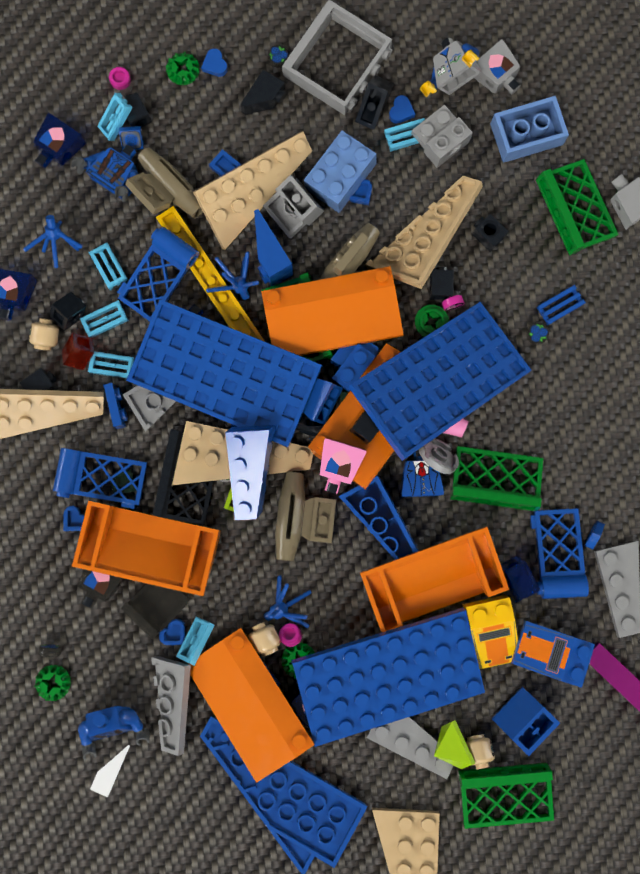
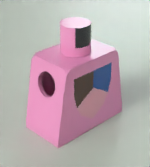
M325 438L320 475L328 477L325 490L338 494L341 482L351 484L366 454V450Z

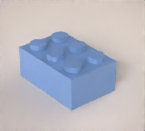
M556 96L495 113L490 123L503 163L562 146L569 136Z
M341 131L304 179L305 188L310 194L340 213L350 200V197L360 187L362 181L366 179L377 164L376 153L344 131Z

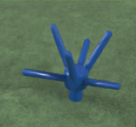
M48 215L45 217L47 223L45 233L24 247L23 250L26 252L45 239L42 252L45 253L51 240L54 267L58 268L57 239L63 238L76 251H79L82 245L61 231L62 221L56 223L54 216Z
M246 251L242 260L240 276L234 277L219 257H215V261L224 270L222 276L232 285L208 288L206 292L235 290L236 293H240L243 300L248 299L250 294L247 289L259 284V281H246L250 252Z
M279 575L277 577L276 604L270 607V611L264 614V618L270 621L273 618L278 620L285 617L308 628L309 624L300 620L307 619V615L288 613V607L312 593L311 590L285 604L282 601L289 584L286 583L281 592L282 577Z

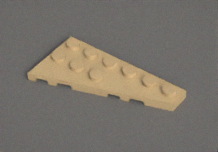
M303 131L193 191L223 250H226L255 217L254 211L257 209L260 211L263 208V205L277 192L275 189L292 175L312 152Z
M462 176L444 192L445 195L437 203L433 202L428 207L429 210L422 216L419 215L395 236V241L388 247L384 246L374 260L370 259L365 264L366 268L373 270L391 266L393 279L422 289L483 187L482 181Z
M0 389V439L103 415L104 392Z
M186 421L172 486L230 479L225 432L228 431L227 429ZM272 441L269 472L267 475L310 470L313 453L308 447L290 443L288 448Z
M372 808L389 873L437 874L439 811Z

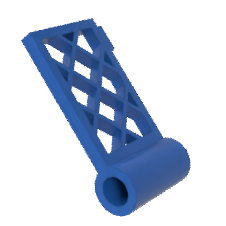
M165 227L157 228L152 233L151 239L153 240L149 250L128 283L123 282L117 291L120 294L119 300L148 321H151L154 312L152 315L145 312L144 302L154 301L155 309L159 299L167 302L187 270L194 265L199 256V251ZM154 252L160 255L162 265L151 266L150 258ZM175 266L180 272L176 278L169 279L166 267ZM162 268L164 280L154 282L152 270ZM148 271L150 283L140 285L139 275L141 272ZM165 283L167 292L164 296L157 297L155 285ZM151 286L153 298L143 300L141 288ZM131 289H137L139 301L131 302L126 298Z
M61 448L53 491L57 492L56 496L69 498L70 494L121 502V507L135 509V505L140 506L147 462ZM87 457L95 458L100 465L90 473L85 467ZM99 459L107 461L102 464ZM112 461L117 462L121 468L113 476L104 467ZM121 463H125L128 465L126 467H123ZM132 465L142 466L140 475L132 480L126 470ZM102 468L108 479L98 485L92 475ZM124 472L130 482L120 489L113 479ZM89 477L95 488L90 492L80 491L82 482ZM111 481L117 491L111 496H106L101 487ZM133 485L137 490L136 500L127 499L122 491ZM98 490L100 494H94V492ZM120 493V495L122 496V498H118V497H115V496Z
M579 508L534 511V515L530 516L531 529L536 531L540 580L536 582L537 595H541L542 599L587 597L589 594V584L585 575ZM565 514H573L574 524L570 528L560 521ZM548 515L555 522L547 530L541 525L540 516ZM556 524L567 531L560 540L550 533ZM568 534L576 539V546L572 550L562 543ZM547 535L557 543L550 552L542 544V540ZM559 545L569 553L562 562L552 554ZM573 556L578 561L579 570L571 571L564 564ZM549 557L559 564L554 572H545L544 562Z

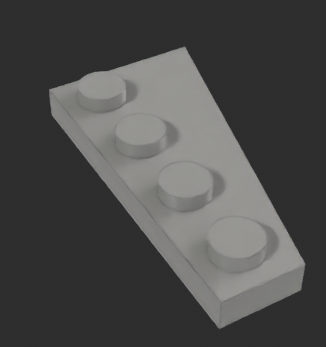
M136 386L123 394L145 432L176 402L140 386Z
M639 541L594 551L617 637L621 638L640 633Z
M160 656L151 657L152 665H155L156 676H153L154 686H158L159 699H156V706L161 714V719L158 721L161 750L179 756L184 754L191 665Z
M410 717L370 729L366 736L379 745L445 779L448 778L453 768V765L434 757L438 741Z

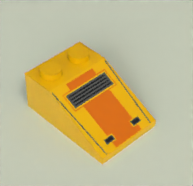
M501 595L462 604L467 613L479 668L484 669L511 663L518 637L510 597Z

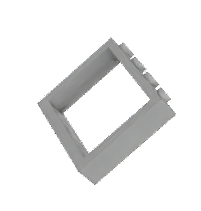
M328 0L282 65L283 76L343 115H346L348 110L352 111L358 102L357 97L360 93H365L371 77L379 73L382 61L390 57L392 53V39L333 1ZM331 20L336 21L380 49L345 101L297 71Z

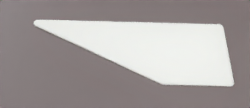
M130 745L125 747L97 772L90 790L106 797L109 796Z

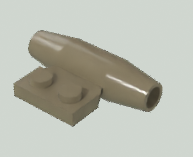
M149 147L143 149L138 155V161L147 174L142 172L128 178L125 185L153 215L169 208L173 202L192 218L200 217L203 211L193 194L195 190L192 185L170 162Z
M366 223L346 241L326 266L319 280L354 273L374 246L380 235L379 230L372 224Z
M287 472L282 486L275 529L276 560L294 562L301 536L311 542L332 543L336 500L314 497L305 501L304 474Z

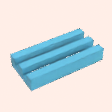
M121 93L113 95L97 126L109 141H115L119 133V127L123 126L133 108L130 104H127L128 101L126 99H122L123 95Z
M425 118L384 129L390 152L418 144L419 142L415 138L394 144L392 141L411 137L412 130L410 129L418 126Z
M107 242L89 252L109 290H112L116 285H121L123 281H128ZM103 250H107L121 277L117 278ZM95 254H100L114 281H109Z
M119 300L80 318L90 339L129 321ZM115 308H118V311L110 315H107L93 323L87 324L88 321L98 316H101ZM121 315L120 318H118V319H116V320H113V321H111V322H109V323H107V324H105V325H103V326H101V327H99V328H96V329L90 331V329L95 328V327H97V326H99V325H101V324H103V323H105V322H107V321H109V320H112V319H114V318H116V317H118V316Z
M91 351L88 372L127 379L135 358ZM95 358L126 361L128 365L96 361ZM94 365L127 370V373L96 369Z
M196 616L176 657L195 666L215 625Z

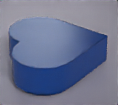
M210 49L201 67L202 72L222 77L227 73V63L223 60L220 50Z
M404 95L395 98L393 107L389 112V119L395 124L415 117L412 105Z
M364 179L349 201L369 206L372 193L371 182Z
M69 506L65 509L63 514V531H81L85 515L82 514L80 508Z
M600 521L594 523L585 542V547L594 549L602 535L604 523Z
M181 619L172 620L168 627L164 628L159 634L161 643L164 645H182L186 638L185 623Z

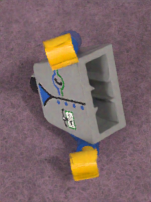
M452 38L444 39L441 43L443 50L433 58L434 67L431 80L426 81L420 87L424 96L428 97L430 93H436L437 88L450 95L480 74L481 69L476 62L479 60V50L468 43L462 44L459 41H453Z

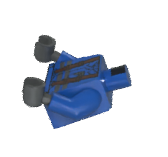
M127 144L120 153L113 148H108L106 151L103 150L86 158L74 157L71 167L78 166V174H82L84 169H87L86 172L90 179L113 193L116 199L119 197L123 202H127L128 196L132 192L125 184L128 178L138 174L135 164L131 161L137 152Z
M114 706L85 714L86 720L82 721L78 726L84 760H87L86 755L90 753L94 754V758L96 757V746L92 741L129 731L136 732L137 745H141L142 739L149 743V729L143 728L144 726L139 716L129 707Z

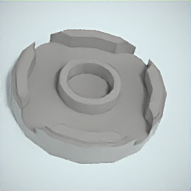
M435 438L419 449L422 459L438 472L451 474L459 466L458 456L456 454L453 456L450 452L452 450L451 447L439 439Z

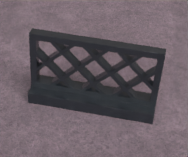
M171 429L153 516L205 525L213 481H209L208 486L205 482H200L203 483L207 492L199 500L191 489L200 483H196L191 487L185 484L187 490L176 496L172 490V483L184 432ZM189 491L196 502L185 509L178 498ZM172 493L175 498L169 501L170 494ZM205 499L204 506L202 507L200 502ZM177 500L183 511L177 515L166 514L168 504ZM198 504L202 510L201 520L192 519L187 510ZM185 512L188 518L181 517L180 515Z

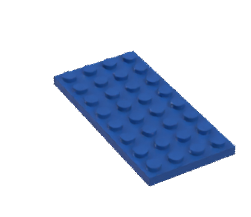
M159 299L126 381L237 427L275 425L272 441L289 448L322 365Z
M479 302L353 382L349 389L401 461H403L532 370L483 304Z
M464 608L291 660L315 747L485 693L469 621Z

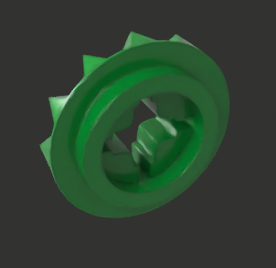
M175 52V55L169 58L166 65L169 79L178 85L192 83L199 75L198 60L192 54L190 55L186 52L177 54ZM177 64L181 66L186 64L187 70L185 71L182 69L181 71H179V67L177 66Z
M427 305L417 312L414 321L416 330L422 337H426L435 331L431 325L424 326L428 322V316L432 320L439 318L435 323L436 330L448 323L449 317L443 308L437 305Z
M299 643L294 647H287L282 655V667L286 674L294 679L296 676L293 665L290 662L296 659V651L300 657L315 653L305 643Z
M58 665L44 667L35 677L34 687L37 689L38 695L44 698L45 701H57L63 698L71 686L69 673ZM55 676V683L59 686H55L49 691L50 684L46 680H51Z

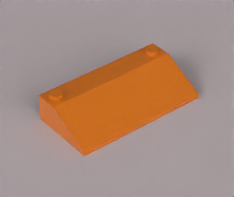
M391 266L261 291L271 345L299 356L403 336Z
M386 343L361 377L401 352ZM350 391L308 448L320 460H322L325 438L365 449L366 454L352 481L366 490L392 455L394 449L380 430L368 444H365L349 431L365 410Z
M88 501L72 567L204 596L221 531Z
M487 526L360 572L381 632L401 627L403 622L482 593L487 597H491L509 590Z
M242 628L202 653L195 666L191 665L190 676L256 783L315 745Z

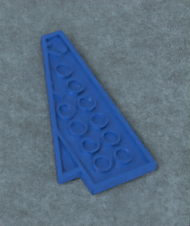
M211 715L200 737L299 872L305 874L314 857L335 868L368 807L367 804L293 761H290L256 783L218 719Z

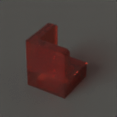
M72 332L62 349L63 365L84 370L94 354L93 338Z

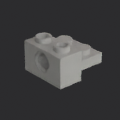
M444 104L416 126L411 134L424 148L425 155L438 168L470 142L473 132L460 117L456 118Z
M292 175L275 189L277 193L263 205L289 238L294 237L306 224L310 225L324 212L323 208L303 184ZM288 203L294 208V210H295L294 212H293V210L288 206Z

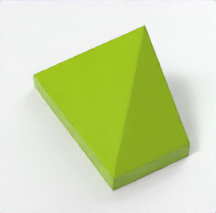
M456 720L441 727L434 757L463 769L475 764V761Z

